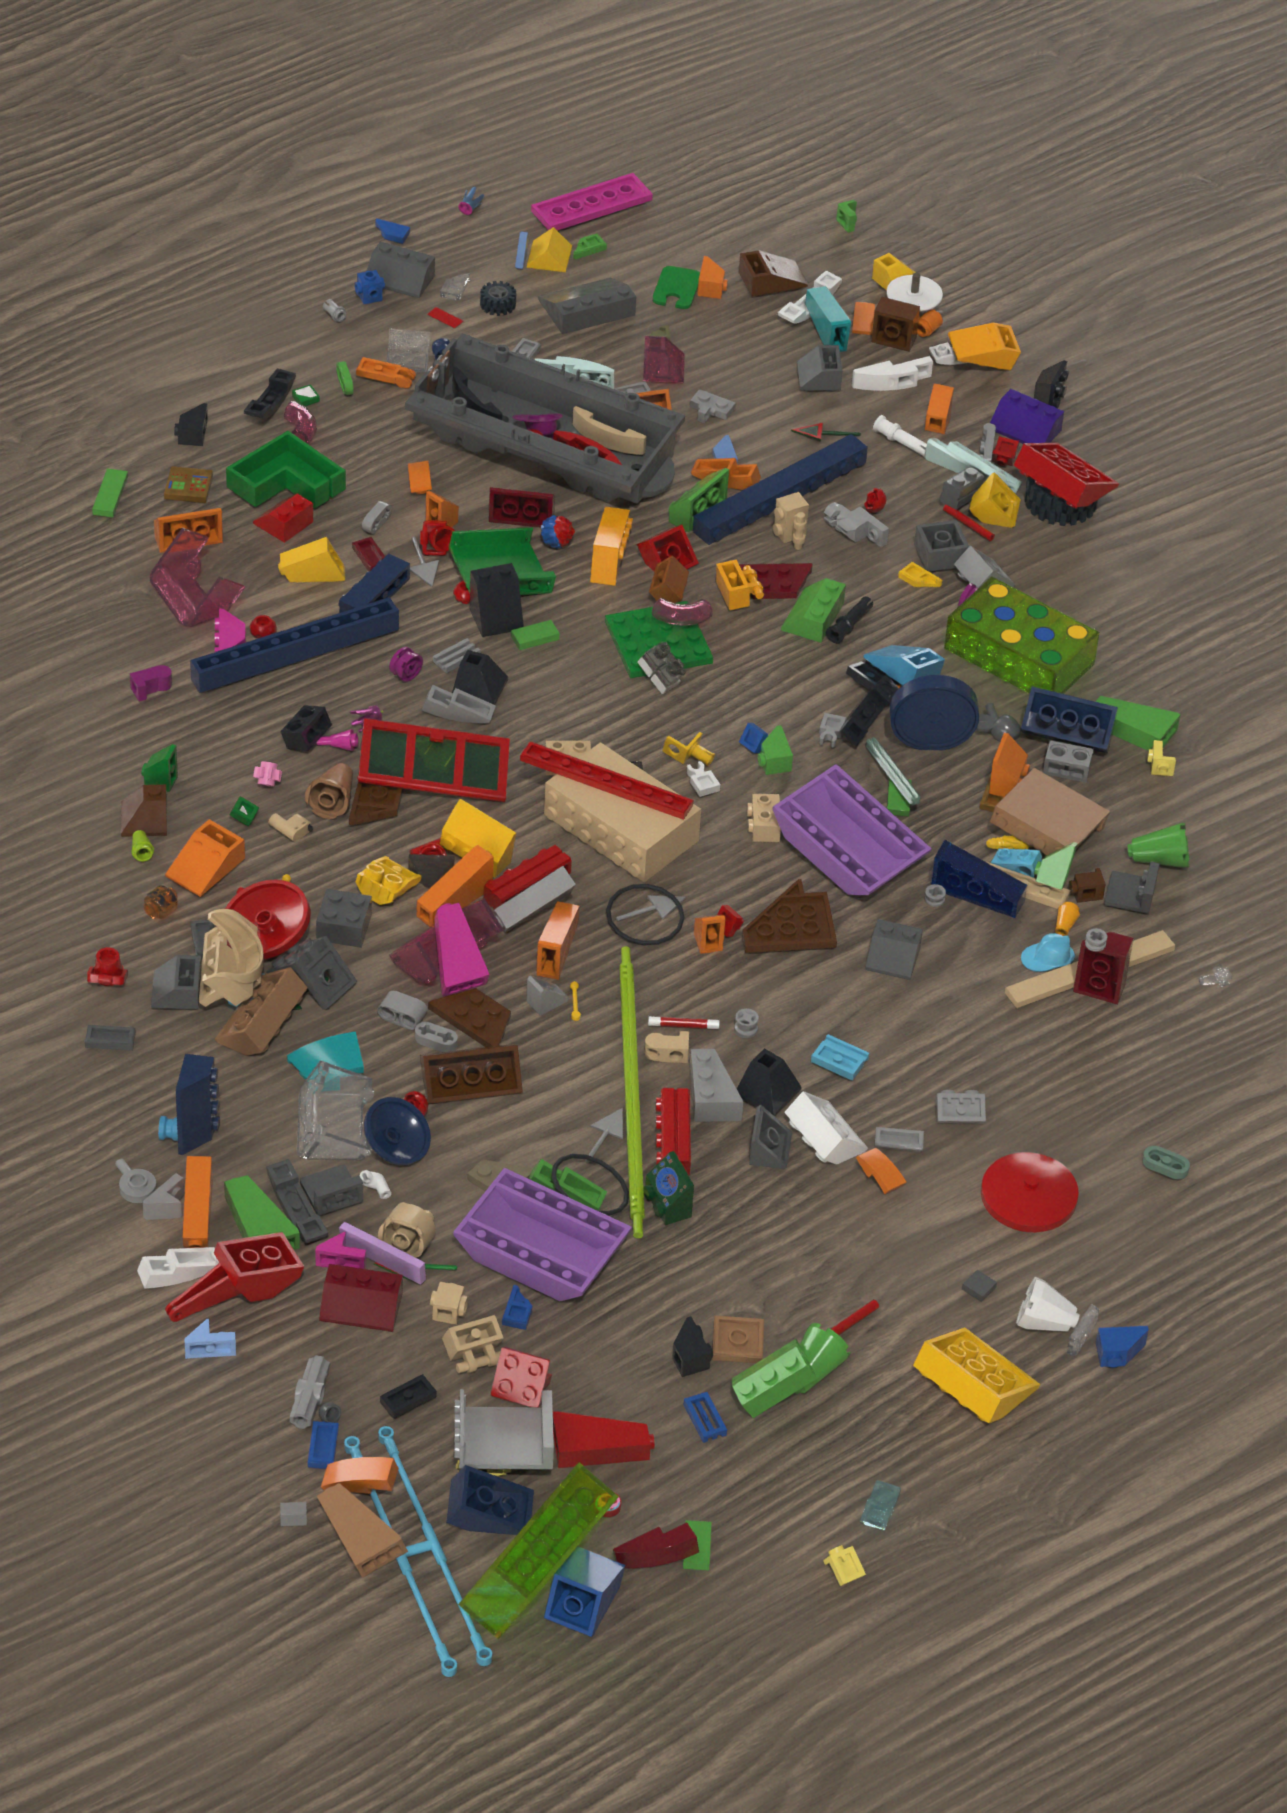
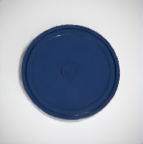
M927 675L913 679L901 686L892 697L890 702L892 731L901 742L914 749L943 751L954 748L968 740L977 729L979 724L977 696L968 684L951 676Z

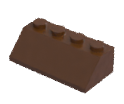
M516 1044L420 1055L422 1079L428 1104L523 1093L518 1045Z

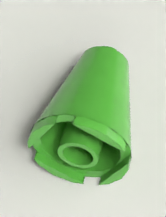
M1179 823L1133 838L1132 844H1128L1129 857H1133L1134 862L1160 863L1159 865L1181 868L1189 867L1185 823Z
M812 1323L807 1328L800 1343L817 1379L795 1392L796 1394L809 1391L851 1355V1352L846 1351L849 1347L847 1343L829 1328L826 1331L820 1329L821 1324Z

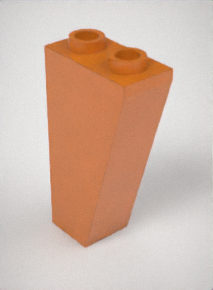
M476 845L417 900V917L433 929L435 928V915L440 906L447 903L451 905L459 903L461 909L483 896L485 884L490 879H493L494 856L489 851Z

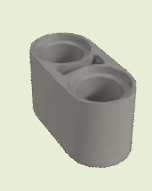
M394 990L388 992L377 1009L379 1016L385 1021L410 1030L415 1029L428 1011L426 1004L421 1000Z

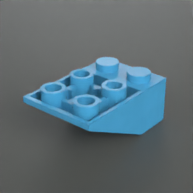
M891 645L863 656L873 666L878 667L888 677L893 678L902 686L922 676L940 675L945 661L943 657L930 648Z

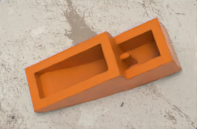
M736 458L697 459L691 471L693 476L702 480L711 473L727 468L729 469L728 488L740 490L758 483L761 478L757 464L738 465Z
M361 1457L336 1461L327 1464L321 1488L325 1490L340 1483L349 1492L371 1494L372 1489L392 1491L399 1468L394 1458Z

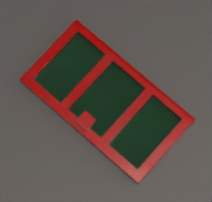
M364 718L357 779L360 783L505 802L507 798L510 738Z

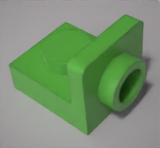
M855 200L838 204L836 220L847 232L855 230V222L857 221V202Z

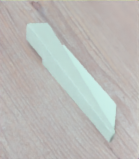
M929 438L927 442L925 458L932 463L956 473L963 472L968 467L975 468L985 476L984 482L995 472L1015 494L1022 484V481L957 441L950 442L947 445L937 438Z

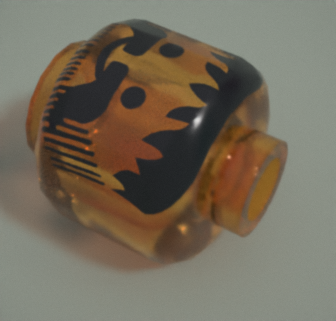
M164 885L157 886L144 897L143 907L145 912L151 918H166L178 907L177 893L174 889Z

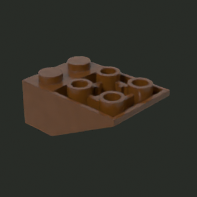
M759 250L740 253L739 274L751 296L808 287V283L795 260Z

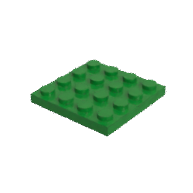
M688 601L605 615L606 626L630 679L647 676L637 662L642 656L655 649L667 662L666 667L670 666L673 671L713 664V655Z

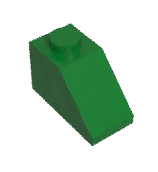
M171 744L156 752L150 757L148 763H144L141 775L144 776V785L166 784V792L171 791L178 778L176 745Z

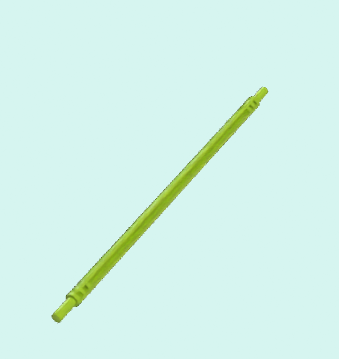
M625 946L621 948L622 963L619 968L630 1218L633 1220V1236L635 1238H642L645 1208L634 968L631 963L630 948Z

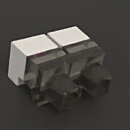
M661 642L649 649L637 662L648 677L652 676L651 681L661 694L677 686L681 681L679 678L686 673L683 669L684 664L680 659H676L670 652L671 647L667 642Z

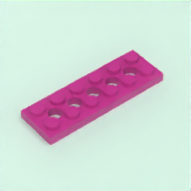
M630 173L531 205V212L547 230L554 227L558 231L651 201L653 194L634 173Z

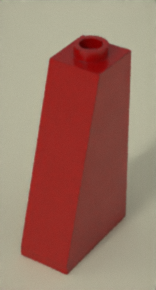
M558 1411L553 1412V1440L558 1468L650 1460V1450L655 1449L654 1435L649 1434L647 1424Z

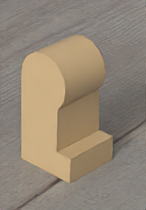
M680 1031L679 1036H664L660 1033H651L646 1037L644 1053L649 1060L688 1063L689 1031Z

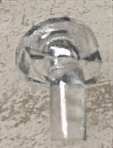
M1221 964L1213 968L1214 975L1199 977L1200 985L1219 983L1221 987L1230 985V979H1232L1228 967H1223Z

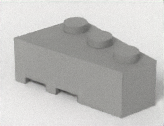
M691 1049L690 1080L694 1122L742 1121L743 1100L716 1050Z

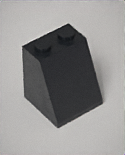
M512 563L470 571V611L482 637L508 633L511 630L524 627L519 578Z

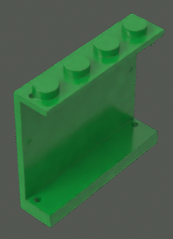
M532 527L452 531L449 550L469 593L470 571L509 563L513 564L518 575L520 595L552 593L556 575L554 571H543L530 544L533 532Z

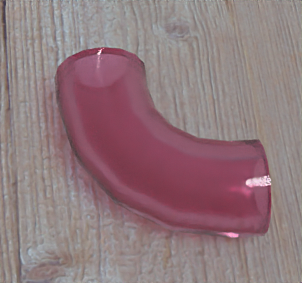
M295 401L289 402L284 412V419L296 425L292 434L309 444L317 431L316 418L308 408Z
M661 598L654 604L652 609V616L668 624L680 626L696 625L710 619L713 614L711 605L704 599L691 604H676Z

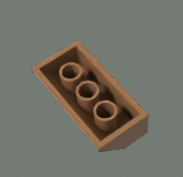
M291 967L261 975V983L256 988H253V995L248 1000L240 1003L215 1038V1041L246 1056L263 1053L269 1047L268 1043L272 1037L279 1033V1027L291 1016V1010L303 999L302 995L308 987Z

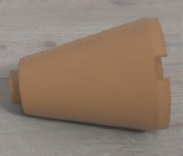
M344 763L335 764L309 784L305 792V801L307 805L309 803L312 807V812L315 815L325 819H335L346 812L349 807L352 788V769Z

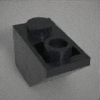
M691 1316L686 1318L673 1343L672 1359L682 1377L710 1369V1361L713 1358L710 1344L705 1343L700 1325H696Z

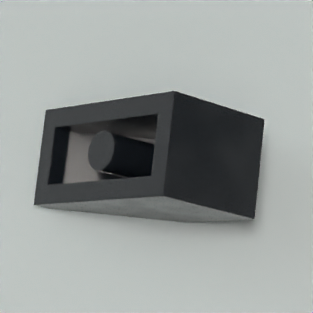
M203 403L180 415L179 423H175L174 436H178V445L203 446L208 422V403Z

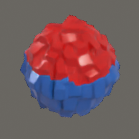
M552 515L543 521V525H541V535L544 543L556 549L567 546L575 533L572 522L564 516Z

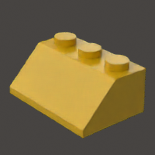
M460 799L442 829L440 844L462 858L476 845L489 851L494 856L493 877L496 878L511 863L516 832Z

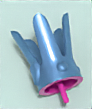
M476 187L470 190L467 197L466 190L463 201L458 205L459 210L465 215H470L477 206L482 204L479 202L484 198V194H481L472 201Z

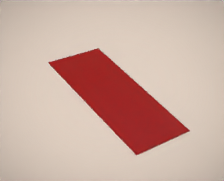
M437 307L427 314L453 328H456L463 322V320Z

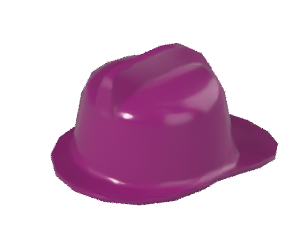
M557 413L543 415L521 414L514 415L512 418L524 421L527 430L536 429L545 437L552 438L553 433L557 430V420L562 418L563 415Z

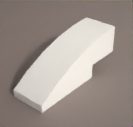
M215 1248L168 1249L166 1256L142 1257L137 1271L144 1289L175 1285L204 1276L219 1263L214 1255Z

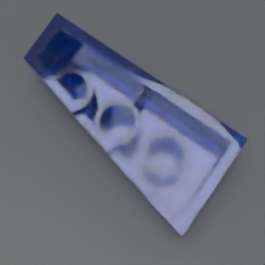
M944 840L935 855L931 885L942 886L946 890L947 895L1016 918L1025 902L1027 884L947 840Z

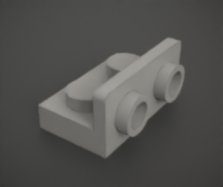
M943 1090L941 1093H937L935 1097L937 1123L985 1124V1094H980L976 1090H967L964 1093H955L954 1090Z

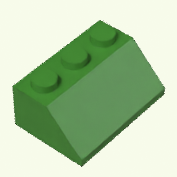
M724 468L707 475L689 491H686L677 501L672 502L668 510L669 523L675 526L682 524L686 532H691L693 530L694 515L727 499L729 469Z
M825 578L804 588L782 625L781 631L822 643L826 636L827 628L832 625L844 604L846 584Z
M794 1339L733 1377L732 1387L741 1405L755 1418L816 1380L817 1376L798 1340Z

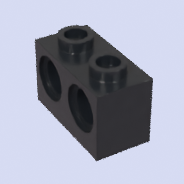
M304 705L280 732L287 749L309 751L332 726L325 707Z

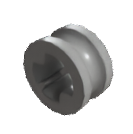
M936 884L928 886L925 891V902L933 907L943 905L946 890Z
M1097 928L1089 930L1086 934V947L1095 952L1104 950L1107 934L1105 931Z

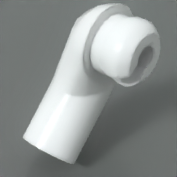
M368 1170L360 1173L363 1185L376 1189L381 1199H387L391 1196L390 1188L382 1174Z

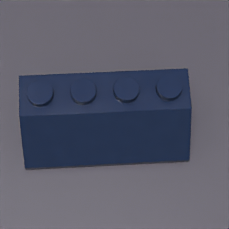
M1032 687L1021 731L1022 733L1108 753L1118 707Z
M185 1054L176 1086L178 1154L184 1155L211 1141L214 1130H219L220 1116H216L220 1104L219 1100H216L219 1084H215L218 1079V1068L215 1067L214 1057Z

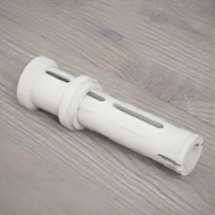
M881 415L877 418L873 425L874 432H880L887 436L888 440H896L925 457L926 443L903 431L899 424L889 422L885 416Z

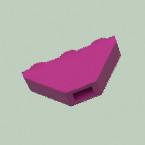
M219 609V618H215V631H219L215 632V646L219 647H215V652L246 643L245 623L226 610Z

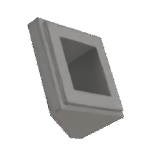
M306 1502L280 1503L281 1526L307 1525Z

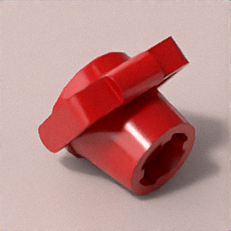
M426 520L423 522V530L420 531V544L422 545L423 554L446 555V552L449 551L452 531L455 530L447 525V521ZM428 542L435 550H427Z
M111 947L102 948L97 952L95 967L90 966L87 972L88 982L99 983L104 986L123 985L128 977V970L124 969L119 952Z

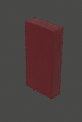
M372 537L352 542V549L368 571H371L378 561L385 557Z

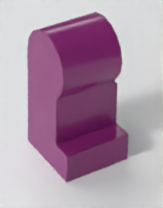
M159 665L130 673V688L139 702L146 700L148 694L157 691H167L172 687V671L168 666Z

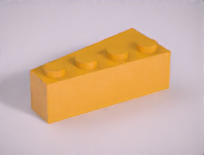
M613 507L604 508L593 544L591 583L616 586L621 559L624 557V550H626L627 540H629L633 525V518H629L630 510Z

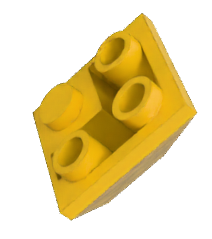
M887 253L874 259L872 279L887 290L888 285L894 279L916 273L904 262Z

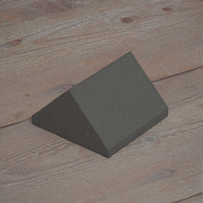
M762 1105L757 1106L749 1165L785 1169L788 1163L792 1131Z

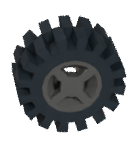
M493 281V284L488 282L487 286L483 285L480 291L481 309L486 313L490 311V315L497 313V316H500V313H503V315H507V312L512 313V310L516 308V289H514L513 285L509 286L510 283L508 282L503 284V281H500V283Z

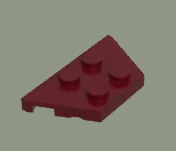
M812 563L739 564L742 571L746 565H750L755 570L757 581L763 586L764 596L761 599L797 598L800 589L806 583L808 574L812 573L813 567ZM750 593L753 599H757L755 595Z

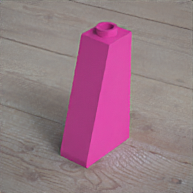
M447 903L437 909L434 921L442 996L445 997L486 985L490 974L460 904L451 905Z

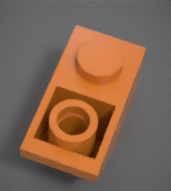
M934 383L926 414L925 430L945 434L951 418L954 387Z

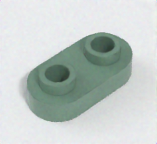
M1150 1146L1144 1151L1143 1164L1148 1169L1173 1179H1183L1188 1175L1190 1163L1184 1156L1159 1146Z

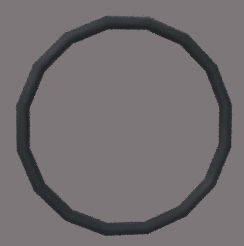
M632 884L619 889L609 899L606 908L607 920L614 932L625 940L640 945H658L671 940L681 930L685 919L683 907L675 895L662 887L651 884ZM648 888L660 891L670 897L678 907L680 915L678 926L669 936L659 940L643 941L629 937L621 932L612 921L610 910L614 900L622 893L632 889Z
M569 1154L560 1157L553 1165L551 1177L556 1190L560 1194L569 1197L560 1187L556 1177L558 1166L563 1161L572 1158L586 1159L600 1164L620 1182L624 1191V1201L616 1209L597 1211L610 1216L621 1212L628 1204L629 1190L624 1179L613 1167L604 1161L587 1154Z

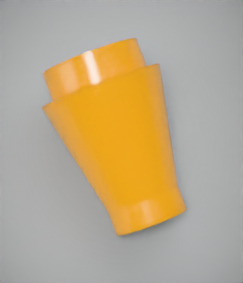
M1064 902L1058 907L1056 934L1068 935L1080 917L1079 907L1076 904Z

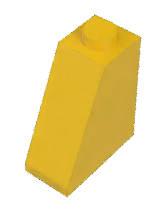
M327 537L280 553L278 568L281 575H285L289 582H335L345 580V565Z

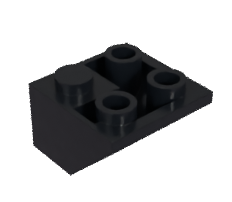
M1063 360L1042 370L1035 385V399L1057 409L1059 408L1061 397L1064 398L1067 386L1064 385L1069 375V370H1066L1067 361Z
M467 650L460 662L452 693L457 688L495 705L508 681V676L489 655Z
M765 1048L750 1062L737 1087V1091L744 1101L756 1108L762 1105L773 1116L801 1090L800 1083L785 1060Z

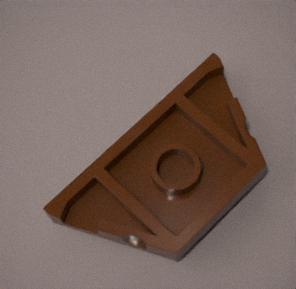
M369 760L368 773L401 777L391 773L382 766L378 769L370 765ZM358 782L349 816V825L397 816L403 788Z
M477 988L428 1002V1009L484 1047L500 1045L501 1039L505 1035L506 1026H508L511 1018L510 1010Z

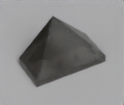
M409 854L408 870L421 875L420 883L427 889H430L454 866L455 856Z

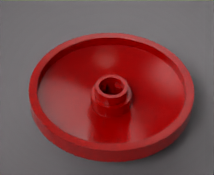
M265 880L252 884L235 895L225 907V909L238 912L258 927L257 936L263 947V959L278 956L293 947L304 935L311 917L310 905L302 890L295 884L284 880ZM227 940V946H229L232 949L229 941Z
M1031 1152L1013 1153L996 1160L986 1170L981 1186L982 1202L989 1214L1001 1224L1022 1232H1045L1063 1225L1074 1214L1079 1195L1078 1185L1073 1174L1063 1164L1051 1157Z

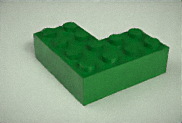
M286 431L226 468L227 488L254 507L287 488L292 493L299 494L311 501L313 507L317 508L328 501L329 496L333 498L346 490V470L291 432Z

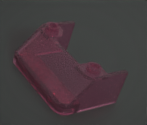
M182 528L152 569L150 582L179 623L193 627L219 618V609H224L228 612L245 589V586L218 577L206 594L195 578L201 571V560L197 555L209 538Z
M485 898L461 908L478 948L488 943L486 941L487 938L503 931L502 926ZM435 924L389 954L393 963L418 983L423 981L424 984H427L437 978L436 976L439 974Z

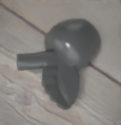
M986 704L987 714L979 715V724L976 730L980 732L991 731V735L999 742H1001L1004 732L1009 733L1014 740L1018 739L1021 734V727L1015 718L1007 714L999 717L994 704Z

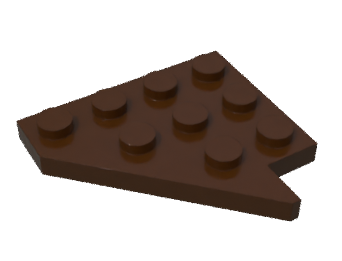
M798 879L742 930L745 953L836 948L837 938L827 892L804 893L802 879Z

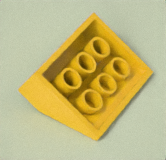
M965 1327L924 1341L913 1364L922 1376L934 1381L942 1391L951 1394L958 1400L960 1405L969 1408L977 1414L980 1420L987 1423H992L1005 1417L1040 1386V1383Z

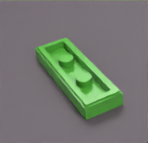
M107 468L92 508L93 515L114 517L128 478V471Z

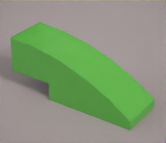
M540 1159L528 1179L558 1192L551 1177L553 1165ZM565 1167L562 1171L557 1168L556 1177L560 1187L566 1194L579 1203L594 1210H599L607 1191L568 1167Z

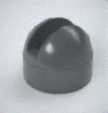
M325 1402L319 1408V1416L325 1422L336 1423L341 1416V1408L333 1402Z

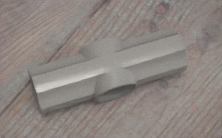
M315 1355L313 1358H309L303 1378H299L297 1382L295 1402L290 1413V1422L297 1428L305 1429L311 1426L317 1406L322 1404L325 1381L330 1370V1362L322 1356Z

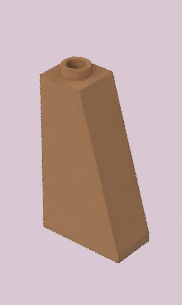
M340 1483L328 1487L323 1493L317 1495L318 1500L362 1578L408 1552L401 1537Z

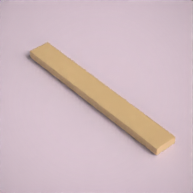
M1163 930L1134 940L1129 967L1172 952L1175 949V944ZM1078 961L1005 988V994L1014 1006L1019 1008L1074 988Z

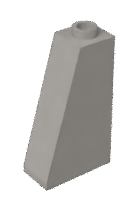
M564 866L496 908L492 913V921L497 929L500 930L502 928L504 933L570 895L576 884Z

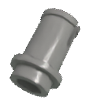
M332 299L326 300L330 306L326 303L323 304V309L331 315L334 321L341 322L346 318L345 308L338 306Z

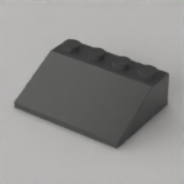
M611 277L538 296L539 302L562 334L635 316L636 295L629 285Z

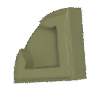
M669 325L661 326L659 330L653 331L650 335V343L670 344Z

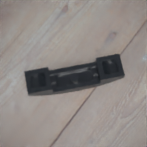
M454 367L452 389L455 398H464L467 401V408L502 420L503 413L492 402L483 404L468 388V378L458 367Z
M277 368L269 378V386L257 401L252 400L244 409V414L261 419L271 417L286 399L296 378V373Z
M886 674L861 699L840 729V732L854 746L859 744L868 732L867 729L884 707L890 704L892 697L899 689Z

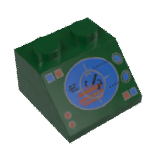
M672 1151L646 1175V1185L643 1187L646 1199L651 1200L655 1215L661 1218L664 1225L692 1217L694 1184L675 1151Z

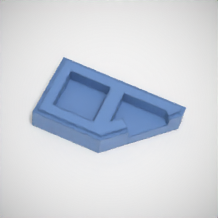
M520 232L515 267L518 269H523L527 257L530 238L528 232Z
M725 435L713 448L714 459L736 458L738 464V458L730 437Z

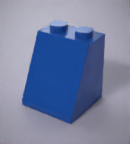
M577 1546L554 1573L544 1618L592 1637L620 1588L625 1565Z

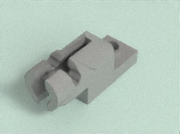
M836 502L826 507L824 513L828 516L824 517V521L832 527L835 526L837 531L842 532L854 542L868 537L880 547L887 544L889 528L862 507L850 511Z

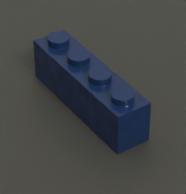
M391 554L386 555L358 583H355L346 595L340 598L338 603L339 613L382 599L391 598L410 580V563Z

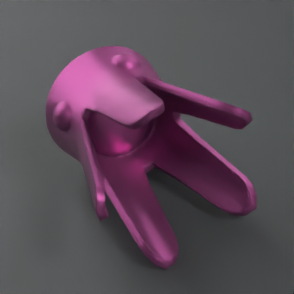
M374 705L369 706L368 709L350 711L351 714H365L353 720L351 725L361 724L362 728L358 730L360 733L363 730L364 718L382 720L381 713H383V710L380 711L378 706Z

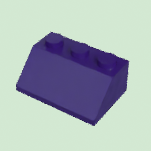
M1010 389L1000 399L990 423L996 426V433L1017 440L1022 444L1051 443L1062 431L1064 411Z

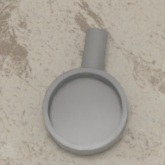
M124 1159L116 1161L115 1165L123 1174L119 1181L121 1196L132 1203H143L156 1190L154 1175L144 1169L131 1170Z

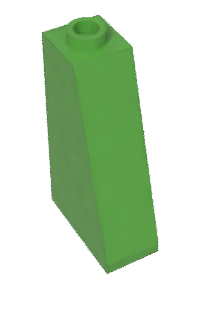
M1100 696L1096 700L1099 703L1118 707L1113 735L1147 751L1153 748L1154 740L1163 741L1164 748L1178 730L1181 714L1105 696Z
M248 1175L224 1181L225 1199L242 1238L283 1232L294 1250L300 1249V1232L297 1227Z

